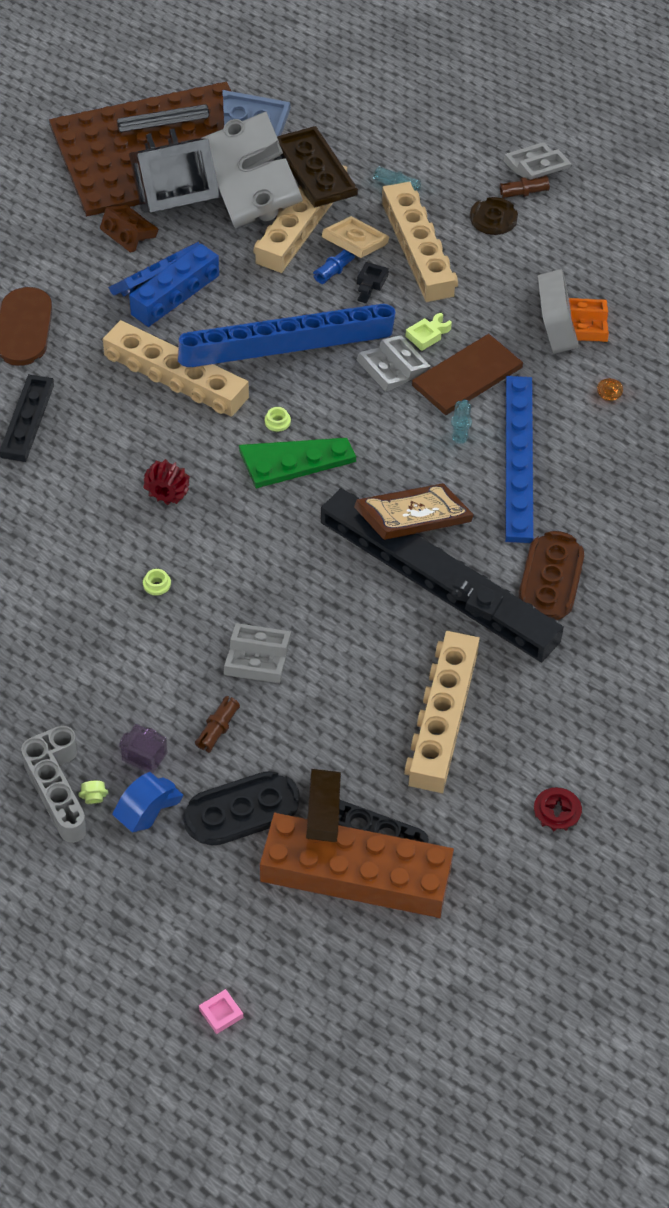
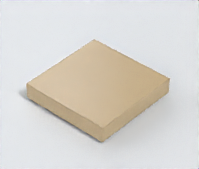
M352 216L323 229L322 238L360 258L384 247L389 241L388 235Z

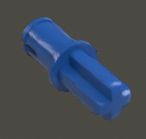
M344 249L335 257L327 258L326 263L313 272L315 280L320 284H325L332 276L337 273L340 274L343 267L352 261L355 255Z

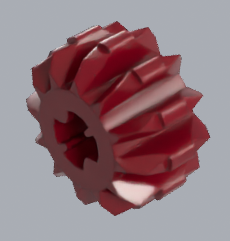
M167 459L163 462L156 460L144 475L143 488L149 491V497L157 498V502L161 500L166 505H169L171 502L177 504L186 496L189 490L190 476L185 474V468L176 466V462L171 464Z

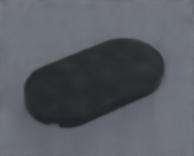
M266 771L200 792L193 796L184 811L185 829L191 838L202 844L212 846L225 844L270 829L274 813L289 816L295 815L300 802L299 789L295 782L286 775L283 777L278 775L277 772Z

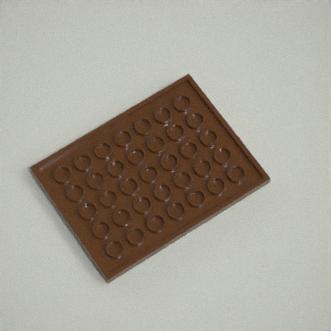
M222 82L49 119L50 128L86 217L104 213L106 207L121 205L132 207L140 205L129 153L146 150V134L151 133L155 147L169 145L168 139L171 138L169 129L175 130L178 142L202 138L224 128L223 90L231 91L228 83ZM203 104H206L209 108V117L206 119L127 132H119L117 126V119Z

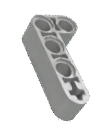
M563 269L538 275L542 316L553 354L579 348L571 318L568 288Z
M58 726L27 739L22 744L21 751L24 767L63 840L74 843L82 840L86 835L85 815L59 766L73 760L78 750L75 732L72 728ZM64 800L63 802L55 803L56 801ZM70 816V819H71V821H72L73 824H71V822L67 821L66 818H68V817Z

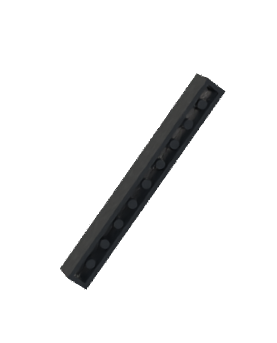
M340 488L321 506V524L542 663L560 644L564 626L556 619L546 616L532 604L522 601L514 596L511 591L501 588L487 576L477 573L469 568L466 563L458 561L447 554L442 548L426 541L421 535L415 533L384 540L354 508L356 500L359 499L357 495ZM457 577L468 581L474 589L479 583L504 595L503 601L491 621L465 610L466 602L451 596L454 590L452 586Z

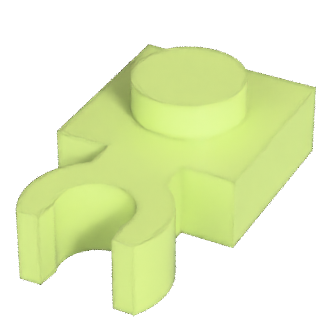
M438 313L433 317V321L429 322L424 318L406 329L405 337L423 351L441 340V334L448 333L451 330L452 322L449 320L446 323H441L443 322V314Z

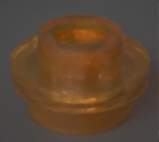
M603 379L598 383L597 392L602 399L614 401L622 396L623 385L615 379Z

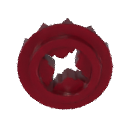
M558 787L546 789L535 800V818L541 821L542 827L545 825L551 827L553 832L557 829L567 831L569 827L576 826L581 817V802L574 793L567 789ZM559 801L561 810L565 812H561L558 817H555L554 810L552 809L555 808Z

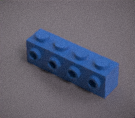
M199 244L129 294L131 315L147 327H150L219 276V255L204 245Z

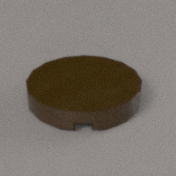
M489 197L486 201H477L471 207V224L478 231L485 234H505L511 231L517 224L518 212L514 209V205L505 199Z

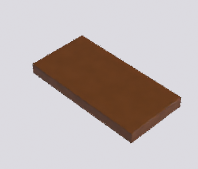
M487 334L413 379L412 386L444 415H448L504 380L506 376H510L522 369L523 362L493 336Z

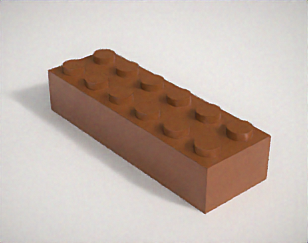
M274 813L260 862V882L441 918L452 867L454 848L339 825L337 842L311 840L306 838L307 819Z

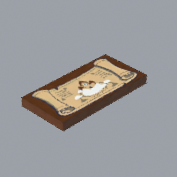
M444 483L357 499L354 507L384 540L472 522L474 516Z

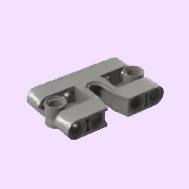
M267 112L244 121L239 119L230 120L224 125L222 130L202 137L209 139L218 187L235 229L256 221L255 218L257 217L263 221H270L278 215L279 208L285 209L303 202L286 158L272 161L283 154Z

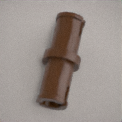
M545 175L531 180L524 177L520 178V181L500 183L499 189L502 199L518 195L526 197L529 196V193L549 191L550 185L549 179Z
M229 696L223 698L214 715H210L206 720V727L199 738L196 739L195 745L198 748L204 750L207 747L206 752L210 753L221 734H225L229 729L228 723L240 708L237 700L232 697L229 698Z

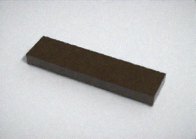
M311 769L306 830L307 839L337 842L341 772Z

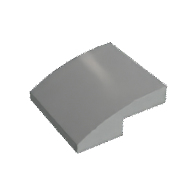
M545 142L507 153L504 156V162L510 169L521 177H526L530 180L571 167L570 161L559 149L552 151Z
M402 335L382 339L379 348L359 352L357 357L359 364L385 392L420 376L431 367Z
M236 623L230 639V650L224 665V675L280 684L291 631Z

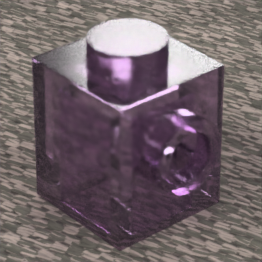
M138 724L134 725L130 733L126 732L123 735L119 744L122 761L152 774L168 753L165 737L159 735L152 728H144Z

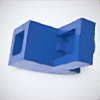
M148 772L136 779L126 789L112 815L132 833L149 829L161 809L177 805L184 795L175 788V784L164 777L157 778L154 774Z

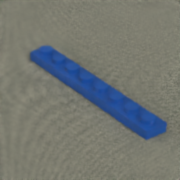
M506 376L505 542L532 543V377Z

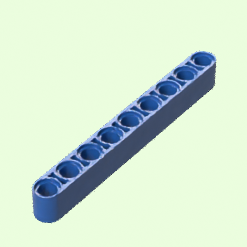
M376 304L187 332L179 337L178 362L185 367H197L386 338L392 335L396 311L390 305Z

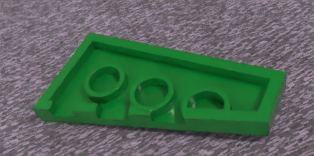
M348 438L239 445V452L255 488L356 462V455Z

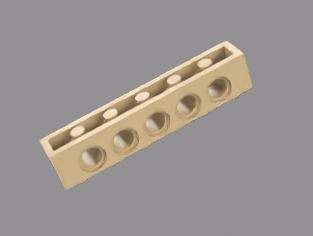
M299 185L298 189L303 202L278 212L274 223L267 227L265 235L255 243L253 252L256 257V264L282 273L333 203L314 208Z
M410 181L383 186L382 205L425 301L430 302L454 297L455 287H458L457 275L455 272L452 273L449 258L447 255L444 256L442 252V243L440 239L435 237L433 223H429L427 219V211L420 204L418 191H414Z
M122 320L103 338L104 355L110 361L122 363L131 371L140 372L148 376L153 382H161L169 386L176 393L181 392L190 396L195 402L204 403L212 407L217 413H225L232 417L249 398V381L214 364L197 367L182 366L178 362V347Z
M446 631L444 641H438L435 657L439 658L438 664L432 663L429 680L433 681L432 687L426 686L423 703L427 704L426 710H420L417 727H421L419 734L414 733L411 751H415L414 757H408L404 775H409L408 786L439 793L444 792L477 659L480 637Z

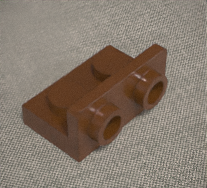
M128 205L106 207L100 225V230L130 253L136 251L139 240L144 241L145 239L156 238L159 230Z

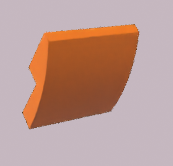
M569 298L571 318L577 340L608 342L607 300Z

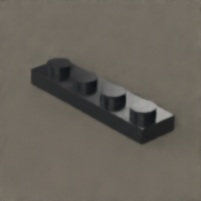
M28 374L1 445L0 458L21 462L27 461L54 387L53 378Z

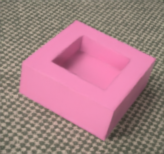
M226 989L199 1005L200 1012L216 1034L243 1018V1012Z

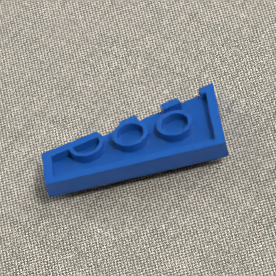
M199 242L109 286L111 294L114 296L121 293L124 297L136 290L134 286L140 283L143 285L155 275L197 247Z

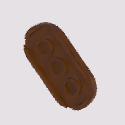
M34 287L18 288L8 293L2 301L0 309V357L10 365H29L38 357L40 359L46 352L52 317V301L50 296L43 290Z
M550 531L540 538L539 536L535 538L530 545L520 586L519 599L532 604L546 616L559 620L568 615L574 606L584 560V549L582 545L580 546L576 542L577 539L572 535L561 531Z

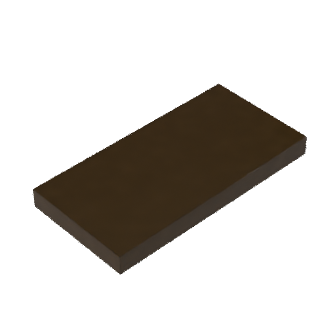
M316 126L277 136L283 152L280 155L281 158H286L294 178L314 208L358 195L357 186Z

